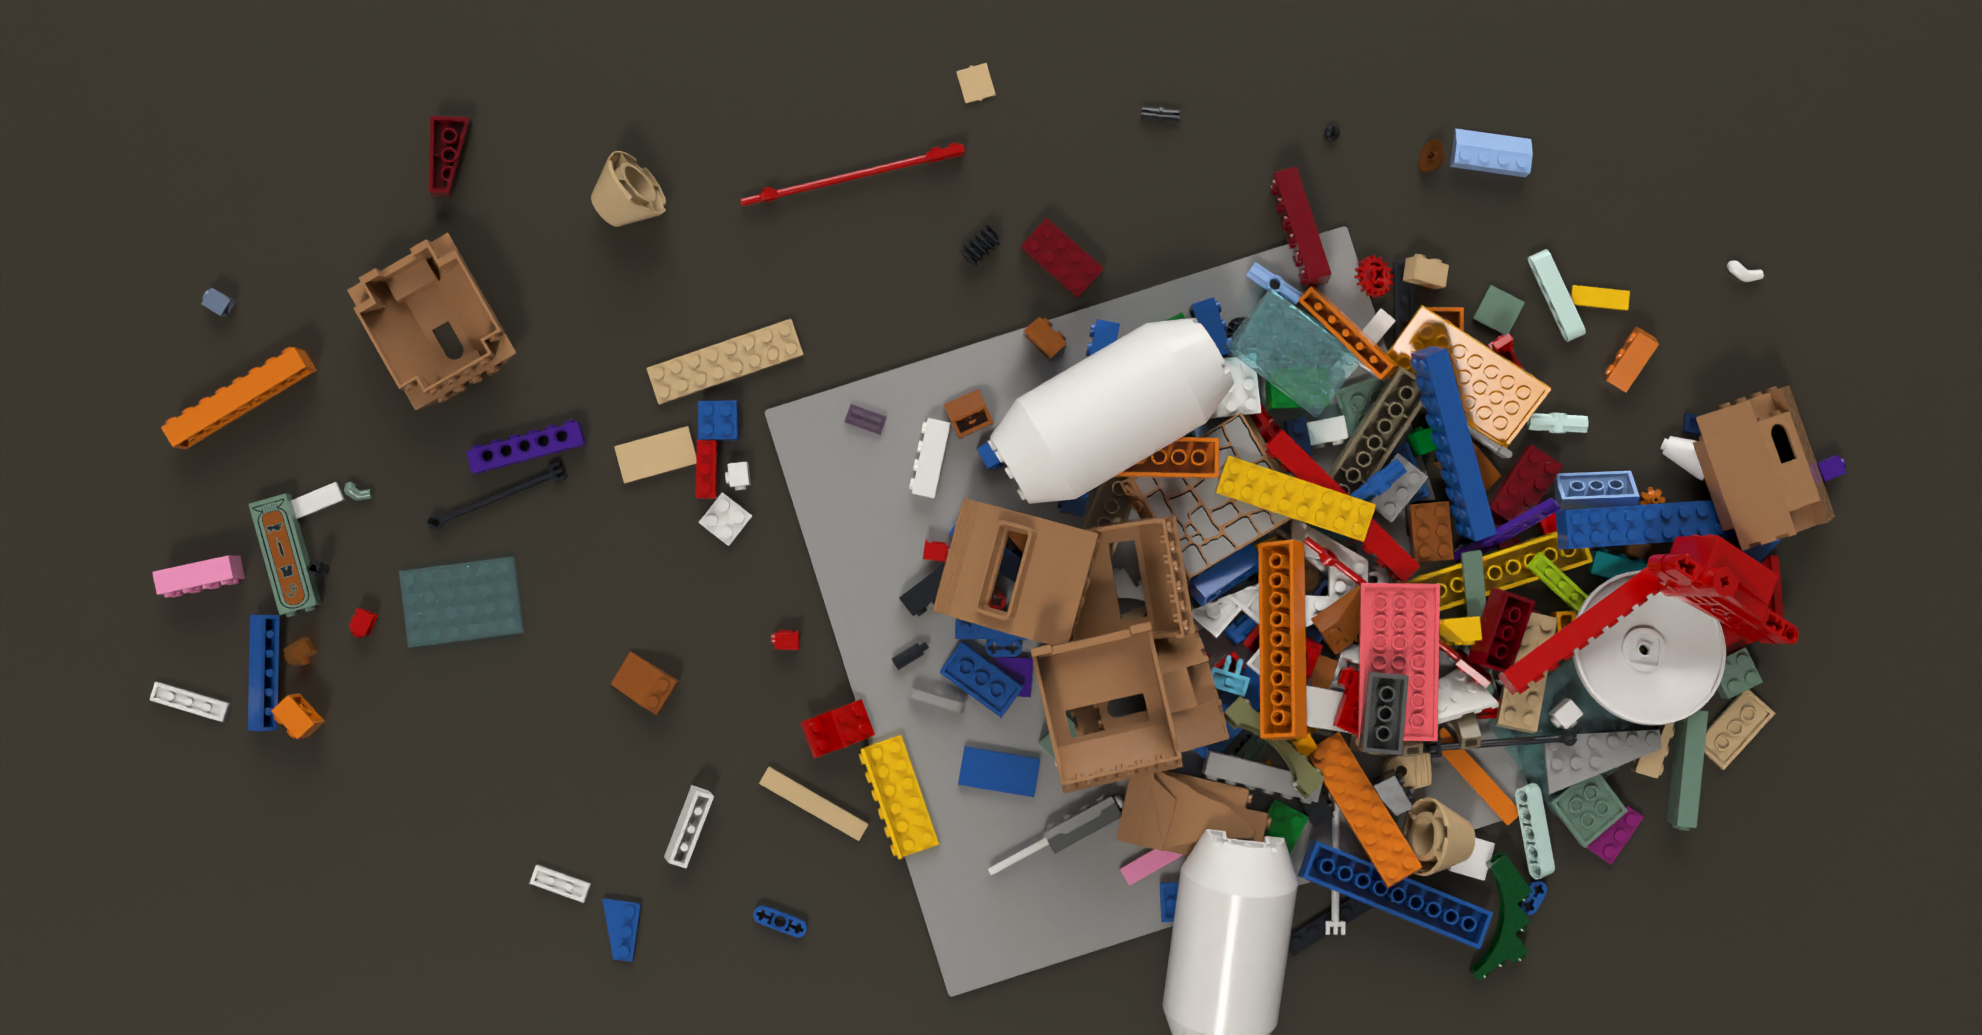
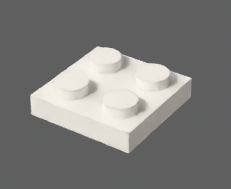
M722 492L698 523L726 545L730 546L753 516Z

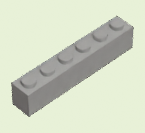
M1209 749L1207 750L1202 772L1207 775L1206 778L1215 781L1218 778L1225 779V783L1231 785L1241 783L1244 784V788L1255 790L1256 787L1262 788V792L1274 795V792L1282 793L1281 797L1293 799V796L1298 797L1301 802L1311 804L1312 801L1318 802L1322 787L1321 784L1305 799L1291 786L1294 781L1289 769Z

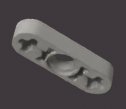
M914 688L911 689L909 698L961 713H963L965 707L963 702Z

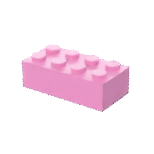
M231 555L152 572L157 595H164L165 598L183 596V593L201 592L202 589L220 588V584L234 585L238 584L240 579H245L241 556Z

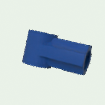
M1244 614L1237 621L1230 623L1223 633L1235 646L1256 627L1257 623L1247 614Z

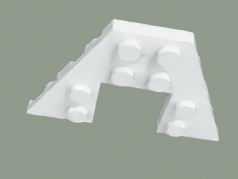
M1291 519L1290 540L1303 542L1309 536L1321 547L1328 548L1334 552L1339 561L1368 582L1367 559L1303 522ZM1304 543V558L1320 559L1319 554ZM1328 566V596L1305 595V627L1313 624L1311 618L1353 590L1358 584L1336 567Z
M1259 583L1192 610L1193 620L1216 639L1241 610L1259 624ZM1259 649L1246 663L1258 675H1260Z

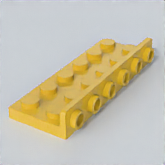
M902 734L861 748L862 753L859 754L862 765L866 764L868 771L865 772L868 783L872 782L874 790H871L873 798L880 804L881 808H878L881 820L885 819L887 826L884 827L887 838L891 837L893 845H890L893 855L897 856L898 859H902L905 856L939 845Z

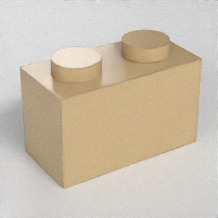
M1415 254L1414 257L1406 258L1403 281L1434 290L1446 287L1449 265L1442 263L1440 259H1427L1425 255Z

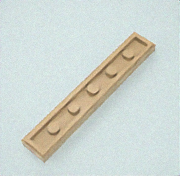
M768 767L759 783L858 841L868 826L867 822L771 767Z

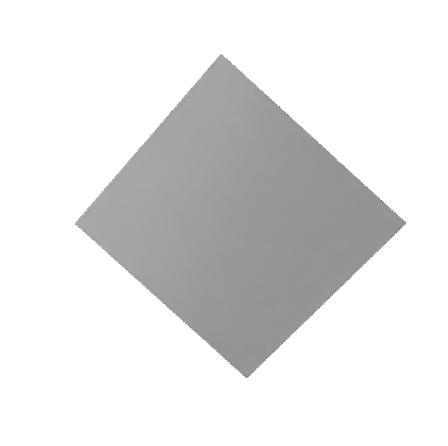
M1343 226L1319 234L1332 274L1327 284L1317 286V288L1363 330L1375 316L1370 296H1366V291H1360L1361 285H1356L1359 282L1358 279L1354 278V276L1358 275L1355 271V268L1359 267L1357 264L1358 259L1348 229ZM1288 244L1050 319L1049 321L1053 325L1051 328L1056 333L1060 331L1067 338L1065 340L1067 345L1051 362L1023 335V331L1027 328L1025 327L765 411L768 426L855 701L862 699L875 733L874 736L867 738L869 745L902 734L939 841V845L905 856L949 996H956L1173 926L1174 922H1161L1159 883L1179 882L1181 867L1188 856L1183 855L1129 886L1120 868L1151 851L1152 848L1117 841L1116 838L1121 819L1119 818L1054 854L1050 845H1047L991 876L988 868L1042 840L1045 837L1043 831L1046 830L1045 827L1053 822L1056 824L1062 822V817L1071 812L1073 815L1080 812L1079 808L1087 803L1091 806L1097 802L1096 798L1104 794L1107 796L1111 795L1112 798L1114 796H1121L1125 800L1129 779L1063 794L1058 768L1055 766V758L1038 742L1049 729L1034 665H1032L1031 697H1016L1004 716L1000 718L940 673V670L961 641L994 664V657L988 655L985 651L986 643L992 639H955V620L957 618L932 611L934 607L932 602L926 606L928 610L918 617L917 614L912 616L899 597L942 564L946 563L923 559L925 540L930 543L932 541L946 542L945 545L950 547L953 536L949 532L957 522L963 498L1082 528L1099 486L1088 492L1083 517L1060 513L1061 508H1057L1058 501L1029 504L1026 499L1022 501L1017 490L1020 488L1014 477L1010 479L1006 473L1005 468L1007 465L1003 461V466L994 471L992 468L987 469L977 448L991 440L990 436L1017 398L1089 357L1086 356L1088 342L1092 343L1093 337H1089L1092 323L1095 324L1097 319L1120 323L1118 340L1145 323L1165 321L1181 312L1185 319L1191 318L1189 311L1191 304L1214 297L1215 301H1219L1222 310L1220 317L1221 320H1225L1226 325L1237 317H1246L1251 320L1267 294L1264 288L1246 277V274L1255 262L1274 275L1280 276L1283 281L1304 294L1307 291L1305 286L1300 284L1298 277L1300 271L1294 265L1292 256L1295 255L1293 249H1289ZM1270 281L1269 285L1272 289L1276 290L1279 288L1277 281ZM1299 301L1297 302L1296 307L1318 320ZM1237 327V330L1239 332L1237 333L1236 338L1238 336L1240 337L1243 334L1246 327H1243L1242 329ZM1382 337L1377 345L1387 354V348ZM1337 339L1336 342L1347 349V347L1339 339ZM1324 347L1312 368L1327 367L1329 406L1323 408L1266 410L1265 379L1257 374L1260 403L1268 415L1274 418L1279 428L1285 431L1284 422L1287 420L1305 417L1306 423L1341 416L1333 391L1374 378L1375 376L1358 366L1348 379L1345 380L1331 368L1341 355ZM979 389L994 424L959 440L944 408V404ZM1234 416L1208 419L1200 427L1208 425L1209 430H1212ZM928 418L951 423L935 499L914 495L912 490L909 489L911 478L915 479L916 471L913 470L915 459L919 460L920 452H917L919 440L923 441L924 433H921L923 422H927ZM1411 423L1395 447L1407 443L1405 436L1412 434ZM1349 437L1344 440L1343 444L1333 445L1332 442L1325 443V447L1314 449L1311 446L1313 455L1310 457L1328 473L1349 441ZM1390 455L1384 463V465L1382 466V468L1380 469V471L1383 470L1391 462ZM1422 456L1414 457L1418 468L1427 475ZM1428 479L1425 482V485L1430 496L1418 501L1435 500V496L1430 481ZM1132 507L1128 520L1141 519ZM1403 509L1393 523L1374 510L1372 519L1410 555L1405 509ZM1290 519L1280 525V527L1291 536ZM1273 532L1270 536L1265 534L1250 544L1254 546L1273 536L1276 539L1280 538L1281 541L1283 539ZM1008 537L1006 548L1010 551L1015 549L1021 553L1015 543ZM1348 537L1347 542L1336 539V542L1344 547L1356 545L1358 555L1368 560V573L1373 572L1370 568L1372 565H1378L1375 561L1377 557L1372 553L1370 555L1361 548L1363 544L1359 540L1354 541L1351 537ZM1135 540L1118 542L1112 556L1113 569L1119 567V569L1124 568L1137 587V582L1141 580ZM1304 558L1305 595L1311 594L1322 580L1326 579L1328 581V577ZM1453 559L1417 562L1420 567L1409 578L1455 564L1456 562ZM1259 570L1244 581H1249V578L1259 579ZM998 572L995 585L1006 599L1005 606L1000 610L1008 612L1015 583L1001 572ZM1368 577V583L1377 582L1375 577ZM1392 578L1390 583H1396V581ZM1190 579L1187 580V586H1188V587H1189V584H1190V582H1189ZM994 589L992 605L1000 607L1003 599L1001 597L997 598L994 593H997V590ZM1189 593L1190 602L1195 609L1201 607ZM1118 598L1121 615L1132 611V608L1136 609L1145 605V601ZM1465 603L1440 611L1439 619L1466 617ZM1241 610L1230 623L1237 621L1245 613ZM1204 628L1199 630L1198 633L1205 651L1211 655L1208 662L1209 666H1212L1231 651H1234L1239 659H1243V664L1245 665L1254 653L1245 647L1243 643L1253 629L1235 646H1233L1223 632L1216 639ZM1322 639L1319 644L1323 647L1319 655L1335 660L1336 655ZM1017 640L1021 644L1022 649L1020 654L1013 658H1032L1030 649L1049 644L1034 640ZM924 642L927 643L929 649L924 651L925 655L900 670L896 668L891 658L916 643L919 645ZM992 642V645L988 646V650L996 653V650H1002V646H996V643ZM1011 643V646H1004V650H1010L1011 654H1014L1015 650L1019 649L1018 646H1015V643ZM1449 645L1452 649L1459 648L1469 655V645ZM1439 650V679L1457 669L1456 664L1447 659L1449 655ZM1493 678L1494 698H1499L1500 696ZM914 688L965 703L963 713L909 698L911 689ZM1216 688L1217 693L1219 694L1221 690ZM1141 693L1110 700L1107 705L1108 713L1112 717L1120 718L1147 710L1144 694ZM1067 710L1066 715L1078 724L1076 717H1071L1070 710ZM1496 718L1477 719L1482 736L1481 740L1513 738L1510 729L1494 726ZM1446 722L1438 724V730L1444 727L1459 742L1456 731L1451 725ZM1340 732L1348 745L1350 733ZM1316 733L1311 735L1316 745L1329 738ZM1246 736L1242 742L1245 743L1249 737ZM1423 741V752H1435V750H1427V746L1433 745L1432 743ZM1271 744L1256 760L1261 763L1270 760L1274 766L1289 769L1282 756ZM964 746L1040 759L1034 797L958 785ZM1516 746L1464 749L1517 807L1515 792L1518 788L1528 785ZM1194 749L1181 753L1183 767L1169 770L1208 779L1206 778L1207 775L1202 772L1205 759ZM1233 750V752L1230 755L1234 756L1236 751ZM1351 750L1375 789L1373 778L1382 774V765L1387 757ZM1443 755L1442 757L1431 758L1432 784L1421 788L1409 789L1414 797L1412 804L1418 799L1434 798L1467 819L1474 829L1502 821ZM1402 765L1396 768V773L1401 774L1403 772ZM1237 783L1235 785L1244 788V784ZM1322 783V786L1326 792V794H1324L1323 796L1325 797L1327 802L1330 801L1332 803V801L1328 798V790ZM1258 787L1255 790H1250L1253 798L1251 805H1247V809L1265 812L1273 797L1305 814L1297 797L1293 796V799L1281 797V793L1274 792V795L1262 792V788ZM1118 807V809H1119V811H1120V813H1121V815H1122V810H1123V809H1121L1120 807ZM1340 811V850L1371 863V860ZM1408 811L1397 815L1398 821L1396 825L1401 833ZM1332 819L1315 828L1311 826L1308 820L1294 845L1290 858L1297 877L1298 886L1310 882L1297 876L1310 841L1315 840L1332 847Z

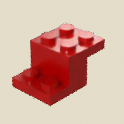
M862 699L800 722L814 759L875 735Z

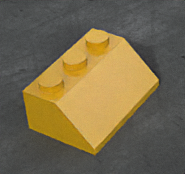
M1480 616L1439 619V638L1446 642L1447 645L1475 644V640H1482Z

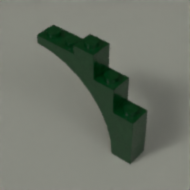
M1501 851L1486 862L1498 889L1500 910L1496 933L1489 948L1481 959L1469 969L1470 973L1477 980L1489 976L1490 971L1495 967H1501L1507 958L1512 963L1519 962L1529 952L1515 933L1525 930L1528 926L1527 924L1531 922L1517 903L1527 900L1530 896L1529 894L1533 891L1508 857Z

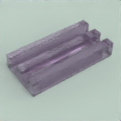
M850 404L844 422L881 435L887 417ZM854 409L862 413L882 419L881 423L852 413V411ZM850 416L868 422L870 424L879 426V428L877 430L869 426L849 420Z

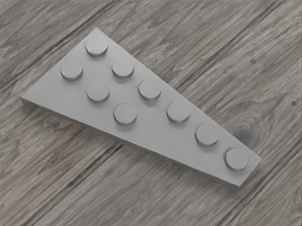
M1660 729L1576 734L1577 742L1572 746L1559 742L1544 743L1543 753L1548 795L1662 749ZM1571 735L1566 737L1568 742L1574 739Z

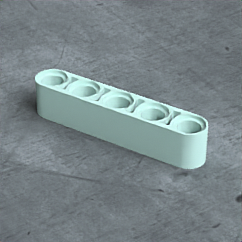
M1545 249L1529 256V265L1565 341L1569 342L1586 334L1585 327L1550 252Z
M1530 783L1516 790L1515 799L1529 873L1534 879H1541L1552 874L1555 870L1542 793L1537 784Z

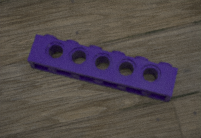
M575 420L563 422V426L550 425L545 427L544 431L538 432V429L526 432L527 435L520 437L519 434L509 436L506 441L501 442V439L490 441V445L482 446V444L471 446V450L466 451L471 473L479 474L585 446L586 441L580 422H575ZM565 431L567 433V439L561 442L559 440V434ZM547 436L549 443L543 447L540 443L541 438ZM528 441L530 449L524 452L522 444ZM510 446L512 449L509 456H505L503 453L504 448ZM488 451L493 453V458L490 461L485 459V454Z

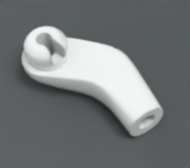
M1731 260L1727 264L1729 272L1741 281L1751 282L1763 279L1764 277L1761 269L1747 270L1736 260Z

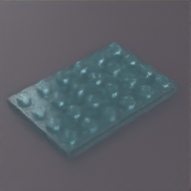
M1271 288L1224 345L1225 349L1316 418L1360 363V360L1342 342Z
M515 557L399 571L408 648L524 633Z

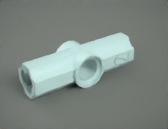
M1533 413L1527 421L1528 430L1549 431V433H1587L1589 421L1588 416L1567 415L1566 413Z

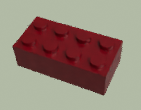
M1047 218L1021 246V250L1077 300L1104 270L1099 263Z
M1531 444L1525 446L1490 500L1491 514L1506 524L1537 506L1563 465Z
M1492 587L1480 620L1482 640H1475V644L1471 646L1467 661L1502 673L1514 665L1535 601Z

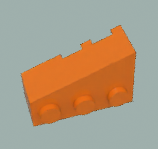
M1635 326L1623 348L1616 354L1614 363L1607 367L1604 373L1606 381L1627 392L1658 347L1659 343L1656 338Z

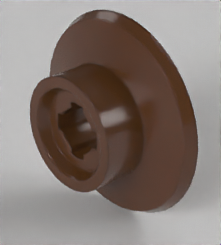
M1434 139L1423 147L1418 160L1421 171L1431 172L1444 164L1446 154L1441 141Z

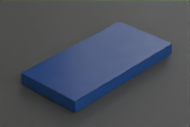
M961 641L940 670L942 675L1000 718L1004 716L1024 688L1022 684L963 641Z
M964 746L958 785L1034 797L1040 759Z

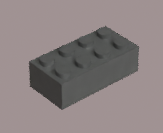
M1365 671L1359 750L1362 752L1402 755L1408 675Z

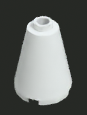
M1670 436L1669 439L1665 438L1660 448L1663 450L1662 454L1699 480H1703L1704 475L1693 446V442L1696 441Z

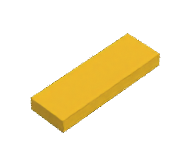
M1572 285L1570 297L1576 306L1627 311L1630 291Z

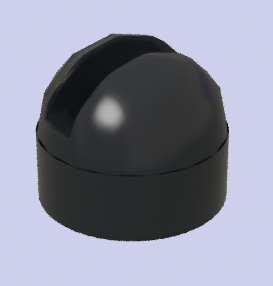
M1330 125L1324 130V137L1328 141H1335L1339 137L1340 131L1334 125ZM1331 128L1334 129V137H1331Z

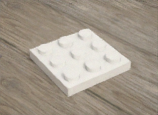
M1255 355L1223 358L1225 366L1231 373L1234 385L1209 419L1236 416L1241 412L1243 415L1261 413Z

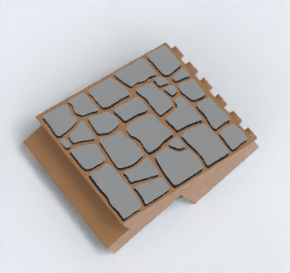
M1242 412L1198 437L1219 438V477L1217 479L1129 477L1120 483L1124 493L1128 496L1134 510L1141 519L1176 516L1186 580L1292 519L1215 493L1227 455L1283 473L1275 459L1272 460L1265 453L1267 449L1264 445L1266 443L1250 415H1243Z

